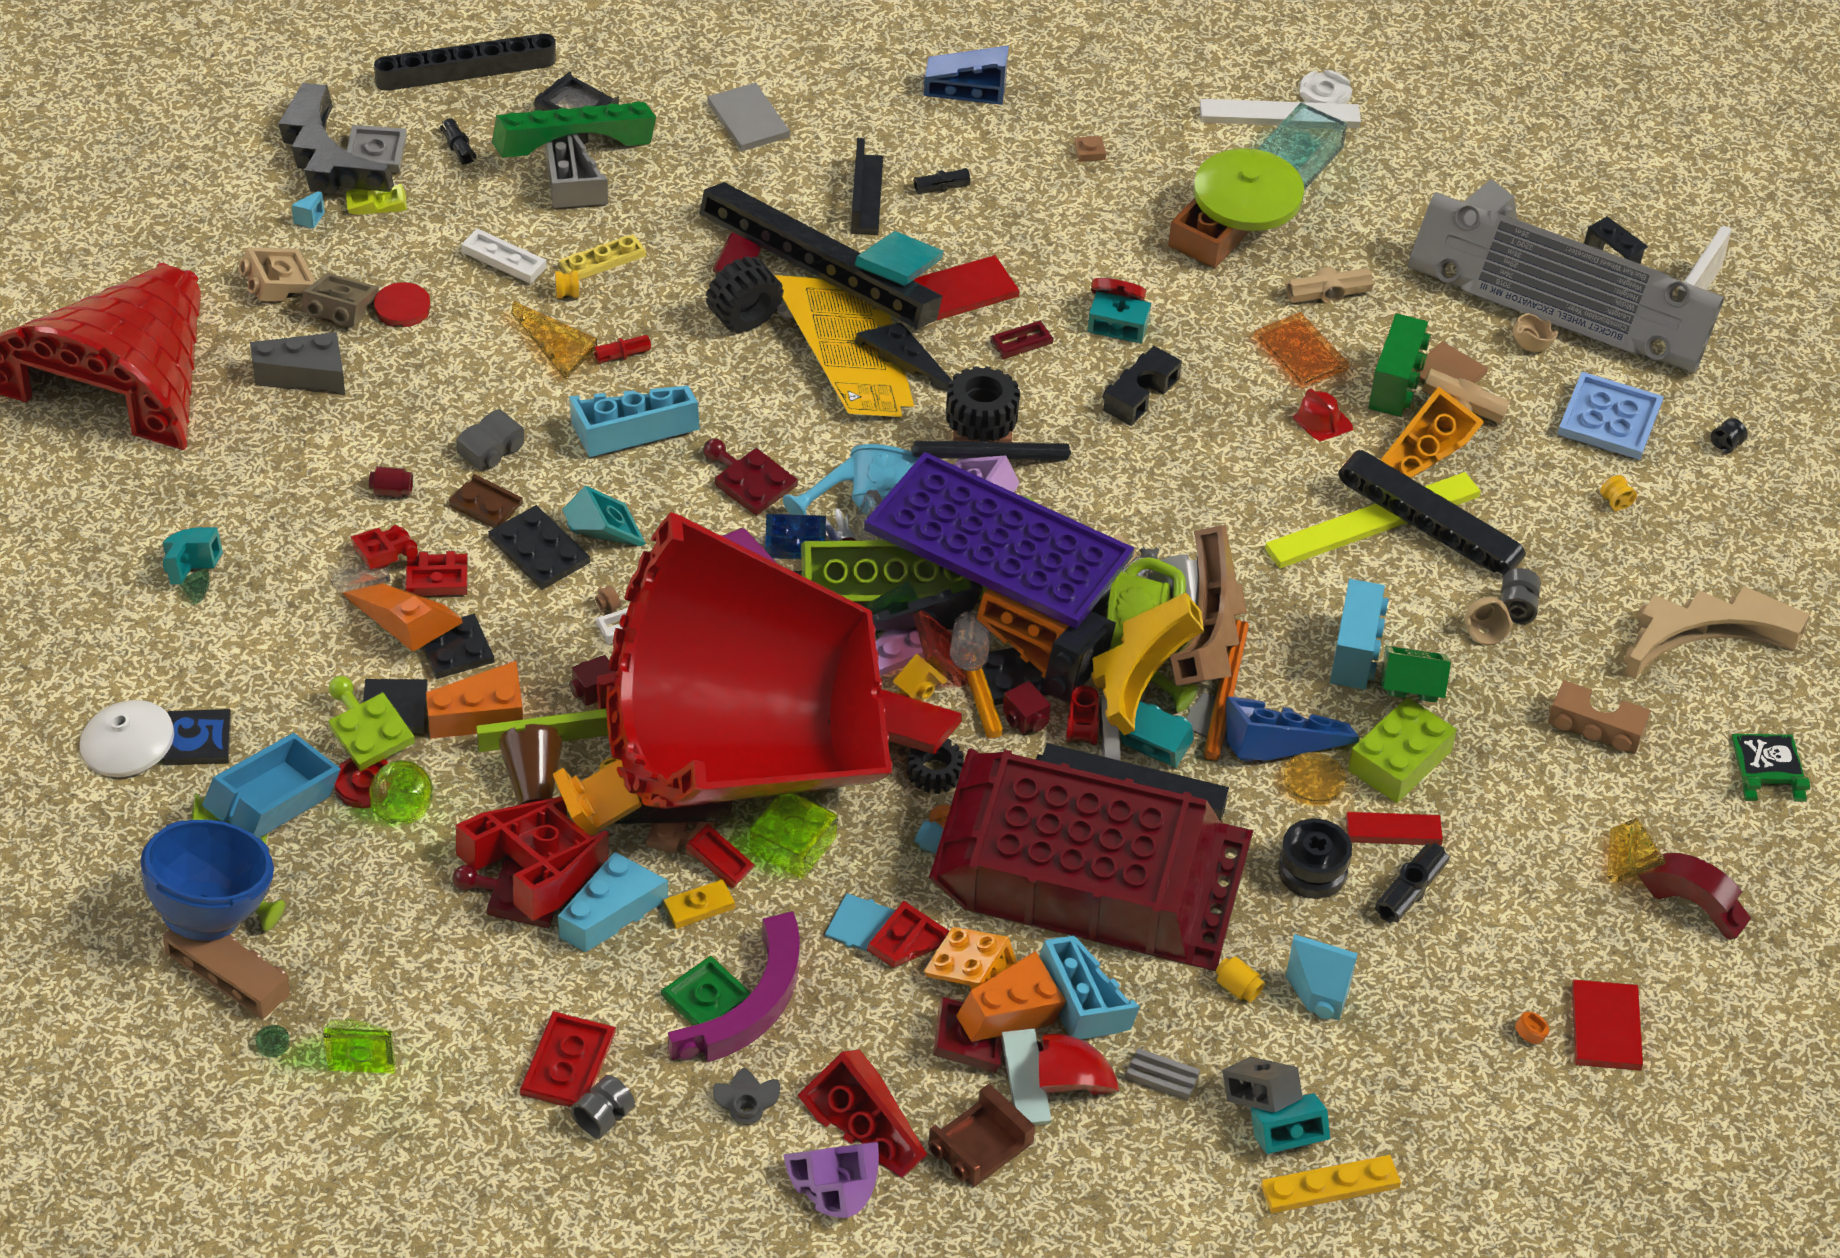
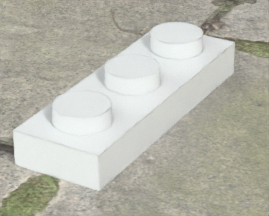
M478 228L461 244L462 253L529 284L547 268L546 259Z

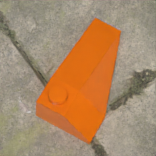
M368 577L342 591L356 607L413 652L463 623L460 616L442 603Z

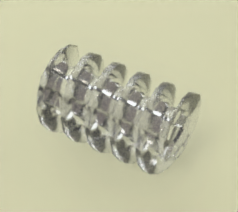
M968 610L961 613L955 619L950 648L951 659L955 665L966 671H975L982 668L989 656L991 631L976 619L977 610Z

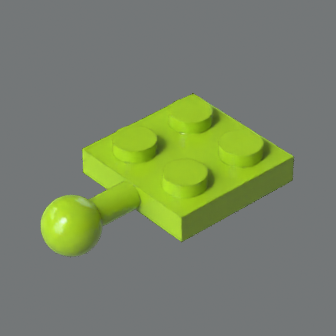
M337 676L330 681L328 687L330 695L336 700L343 701L348 710L328 720L329 728L360 771L415 743L413 733L384 693L360 704L353 695L354 686L348 677Z

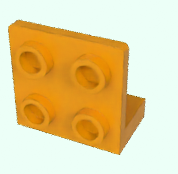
M620 759L583 781H580L576 775L571 777L564 768L553 773L572 820L590 836L642 806L639 796L629 793L624 786V778L618 775L617 767H623Z
M953 927L924 972L926 977L969 985L972 991L1017 963V959L1009 937Z

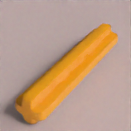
M979 663L968 664L965 674L986 737L989 739L1001 737L1003 728L982 666Z

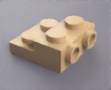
M247 247L244 257L239 263L240 274L247 276L249 280V292L256 294L259 301H285L288 293H303L304 290L316 282L299 249Z

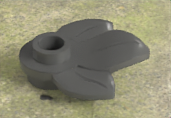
M742 1068L734 1076L730 1085L715 1083L713 1087V1096L716 1103L729 1110L732 1119L743 1125H750L759 1121L763 1115V1110L775 1105L780 1095L778 1079L768 1080L760 1084L747 1068ZM743 1108H750V1109H752V1110H751V1111H742L741 1109H743Z

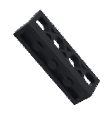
M857 138L851 234L878 235L883 156L864 155L865 138Z

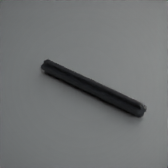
M916 440L911 446L912 455L915 458H919L924 452L937 458L950 459L1007 456L1008 459L1068 460L1069 455H1071V450L1067 443Z

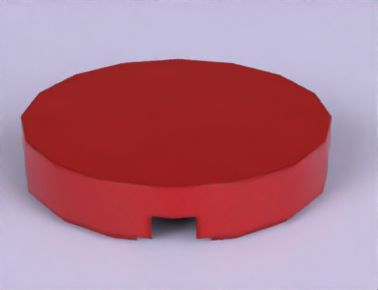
M1094 278L1091 282V292L1095 295L1098 291L1144 301L1147 293L1146 289L1140 285L1118 279Z
M408 282L390 284L377 293L374 299L375 314L381 322L389 326H414L428 317L431 308L430 295L417 284Z
M351 758L339 765L341 770L334 785L336 796L349 806L354 808L379 806L389 800L395 792L397 783L395 770L385 759L362 771L357 768Z

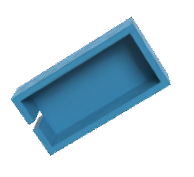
M293 732L214 776L202 806L222 822L228 820L229 824L238 826L260 838L329 798L341 768Z

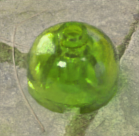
M406 760L390 762L381 767L372 779L369 789V802L377 816L391 824H396L397 822L412 824L423 818L430 809L434 791L432 780L423 767L414 762Z

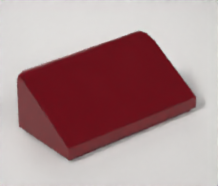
M734 232L730 233L712 270L717 274L727 264L733 263L736 259L741 260L743 257L748 256L750 258L757 257L761 247Z

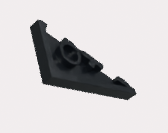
M901 322L856 334L854 342L857 345L869 344L879 350L877 356L891 361L895 366L914 376L917 372H920L932 379L930 385L939 390L947 391L949 381L952 379Z
M971 581L969 589L954 594L951 589L941 591L937 595L927 596L907 603V610L890 615L889 610L879 612L872 616L873 624L876 630H956L964 628L983 587Z

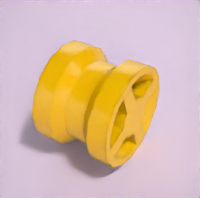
M572 270L566 274L561 271H555L557 299H562L564 296L579 298L578 270Z
M1615 475L1609 478L1600 489V494L1604 499L1610 501L1609 505L1614 511L1630 507L1637 498V492L1633 487L1628 486V481L1623 475Z

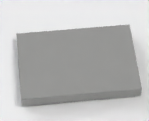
M756 82L707 96V103L741 152L790 137V130Z

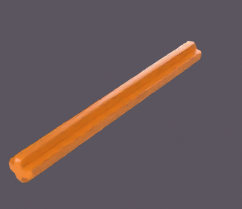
M1235 620L1240 645L1227 647L1232 676L1221 678L1203 754L1207 760L1217 761L1220 759L1227 727L1226 699L1227 696H1234L1249 624L1247 621Z

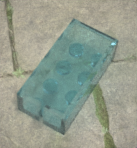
M1300 103L1261 144L1258 150L1270 152L1288 161L1299 172L1305 190L1343 149L1347 123L1304 103Z

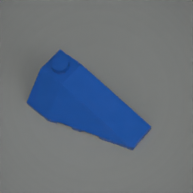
M1228 696L1226 699L1227 743L1236 756L1243 761L1252 762L1254 759L1266 761L1358 743L1360 738L1350 724L1314 714L1310 715L1307 719L1293 712V709L1283 707L1281 712L1264 708L1265 702L1254 699Z

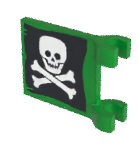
M1732 734L1734 751L1742 777L1745 801L1758 800L1756 789H1761V783L1791 784L1794 802L1807 801L1805 790H1810V781L1808 777L1804 776L1793 734Z

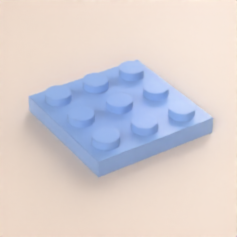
M1581 372L1557 435L1641 460L1664 396Z

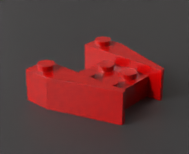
M562 796L483 812L455 825L456 855L475 870L481 869L508 855L524 868L513 874V905L532 921L559 909L608 860L609 832L605 830L591 837L567 817V807Z

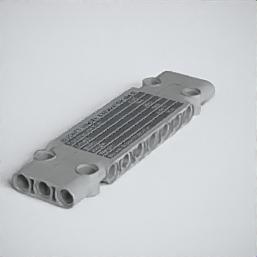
M1437 192L1431 198L1408 261V268L1440 279L1443 282L1459 286L1461 290L1525 314L1530 313L1544 321H1551L1552 324L1634 354H1643L1691 373L1696 372L1724 301V296L1669 277L1670 275L1504 214L1492 210L1487 211ZM1469 210L1474 211L1476 214V221L1471 226L1467 225L1464 220V216ZM1452 262L1455 264L1457 272L1454 277L1449 278L1445 274V267ZM1677 286H1682L1686 290V297L1682 302L1675 301L1672 295L1673 290ZM1657 339L1663 340L1666 345V349L1661 355L1654 353L1652 348L1654 341Z

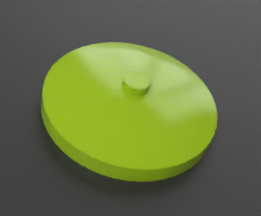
M1239 148L1217 153L1201 164L1196 172L1194 181L1195 200L1207 216L1227 227L1245 231L1273 229L1289 222L1299 212L1304 196V183L1299 172L1283 158L1258 149Z

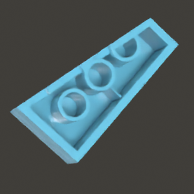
M689 386L651 389L649 394H641L635 392V390L623 391L624 396L607 398L606 393L594 394V399L580 400L579 395L569 396L571 422L589 457L700 430L698 401Z

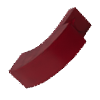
M1683 853L1656 855L1651 858L1638 875L1656 899L1677 896L1686 898L1699 905L1710 916L1724 937L1729 940L1736 939L1751 920L1747 911L1738 901V897L1743 892L1738 885L1720 869L1695 856Z

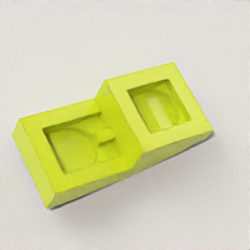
M402 183L395 185L391 192L363 189L346 191L349 214L362 215L407 210L406 194Z

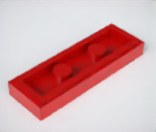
M1346 812V831L1351 843L1425 845L1426 843L1433 844L1435 842L1440 846L1442 845L1443 836L1440 815Z

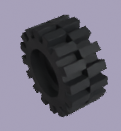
M947 739L935 754L910 748L907 762V775H909L910 782H915V787L918 789L924 786V792L927 793L930 792V788L935 789V794H940V788H943L945 793L950 791L951 786L955 788L964 764L963 751H959L957 744L951 746L952 740ZM930 760H939L944 762L947 767L933 770L924 766V763Z

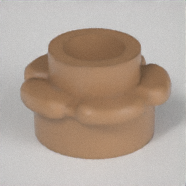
M611 585L606 588H598V595L595 596V600L602 612L609 610L610 613H614L616 609L621 607L619 596Z

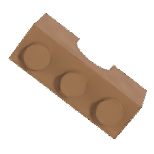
M1563 680L1552 705L1548 723L1555 725L1562 731L1569 730L1581 734L1591 741H1601L1614 746L1620 751H1629L1636 754L1646 730L1651 710L1622 700L1616 711L1611 713L1599 712L1590 704L1592 689Z

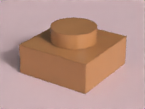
M1102 136L1075 137L1074 144L1079 162L1106 160Z

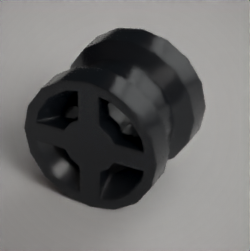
M1728 418L1721 426L1711 432L1713 445L1726 454L1735 450L1737 445H1741L1748 437L1745 425L1736 418Z

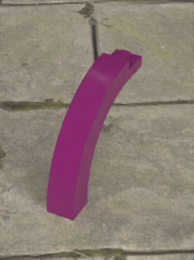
M794 911L762 919V938L768 954L767 966L759 984L741 1004L711 1021L668 1032V1052L671 1060L679 1058L684 1060L692 1059L704 1052L707 1063L726 1057L754 1042L778 1020L793 995L799 972L800 936Z

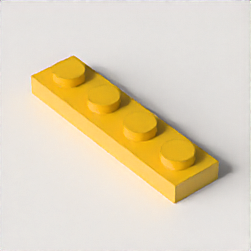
M1391 1155L1263 1179L1261 1182V1188L1271 1214L1399 1189L1401 1185Z

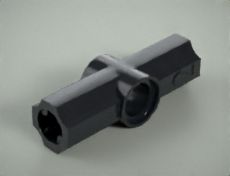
M1435 842L1433 844L1426 843L1411 862L1405 863L1401 867L1397 879L1375 904V910L1379 913L1381 919L1388 923H1398L1415 902L1423 899L1427 887L1449 862L1450 856L1446 854L1444 847Z

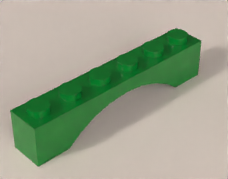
M639 101L627 104L584 106L570 109L560 108L547 111L535 110L525 113L511 112L496 115L492 144L502 158L527 156L538 147L554 139L577 133L608 135L619 140L625 146L645 145L651 143L656 116L646 102Z

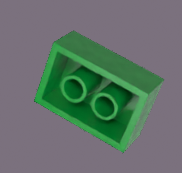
M1395 313L1375 369L1368 409L1402 417L1404 408L1410 409L1414 392L1410 391L1411 389H1417L1421 373L1417 372V369L1423 370L1427 359V354L1423 353V350L1427 351L1431 339V334L1427 333L1429 321Z
M1385 645L1380 683L1390 696L1407 698V693L1418 694L1419 700L1437 702L1438 697L1446 698L1451 661L1446 654Z

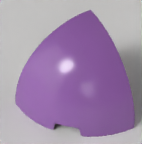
M878 1142L783 1154L788 1175L797 1192L806 1194L816 1204L814 1209L825 1215L838 1218L851 1217L862 1210L873 1192L878 1172Z

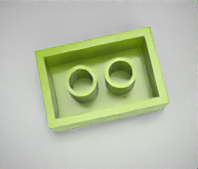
M1407 697L1352 748L1347 771L1398 803L1452 752L1457 728Z

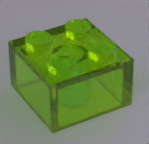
M795 793L778 795L750 829L749 852L804 879L837 838L838 815Z

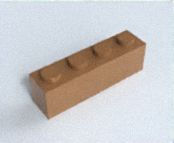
M171 929L162 935L165 953L262 1020L290 995L289 978L286 972L280 967H273L264 961L255 950H248L240 945L231 934L223 938L204 941L180 936Z

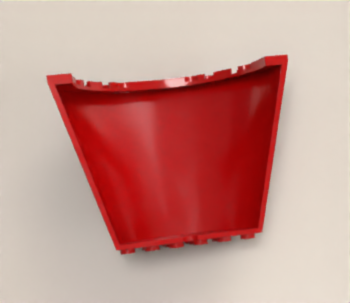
M670 512L651 537V540L656 542L652 551H643L638 561V568L631 577L624 599L630 601L626 615H622L620 618V627L623 628H615L613 652L609 660L608 670L615 671L614 686H607L606 697L609 743L612 758L622 761L623 767H617L616 770L619 777L624 778V786L628 792L637 794L642 799L641 803L647 806L664 809L871 784L891 774L892 760L889 754V734L886 730L885 722L886 709L883 699L877 698L882 688V679L879 673V653L876 649V628L873 624L872 611L677 513Z

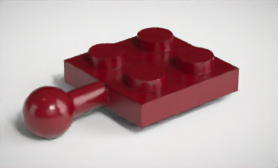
M718 438L709 439L704 444L703 453L708 460L720 461L728 467L715 477V485L756 516L798 486L797 478L757 447L740 460H737L726 452L725 443Z
M506 857L498 879L478 875L477 871L469 865H462L454 871L452 880L459 890L468 891L477 887L493 892L487 906V915L550 928L556 910L532 921L513 905V874L524 869L515 860Z
M942 997L938 1007L933 1055L996 1073L1000 1067L1001 1052L1003 1051L1001 1036L971 1042L956 1017L964 1002ZM1037 1041L1039 1052L1043 1051V1045Z

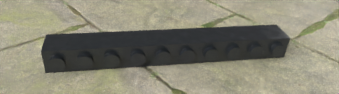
M725 182L704 189L699 214L916 329L937 320L942 295L915 281H911L906 286H903L856 267L855 261L857 256L861 254L860 252Z

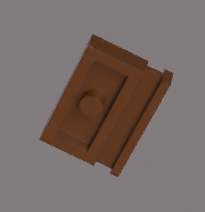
M475 474L469 483L466 482L449 499L450 507L492 528L506 522L515 513V510L523 504L522 497Z

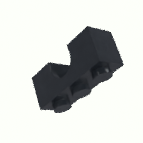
M1153 346L1146 354L1142 353L1130 369H1125L1120 378L1113 385L1110 384L1103 393V411L1132 426L1148 410L1150 392L1146 389H1153L1164 395L1180 379L1182 360L1156 346Z

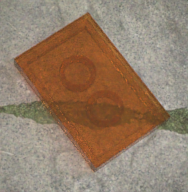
M1302 312L1266 325L1254 332L1255 339L1302 389L1348 370L1349 363Z

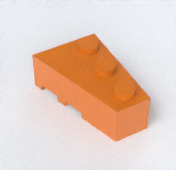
M991 589L984 592L976 618L1004 644L1008 642L1021 653V659L1026 663L1030 661L1043 673L1042 677L1044 679L1053 642L1069 627Z
M517 660L426 692L430 739L477 734L476 726L523 720Z
M1034 951L970 991L956 1017L970 1041L973 1042L1001 1036L1002 1032L1039 1029L1052 1025L1066 1000L1037 952Z

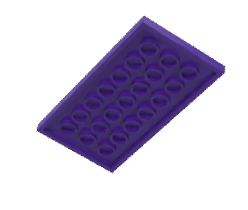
M926 452L919 457L864 521L865 531L1075 629L1079 627L1134 555L1135 549L1128 544Z

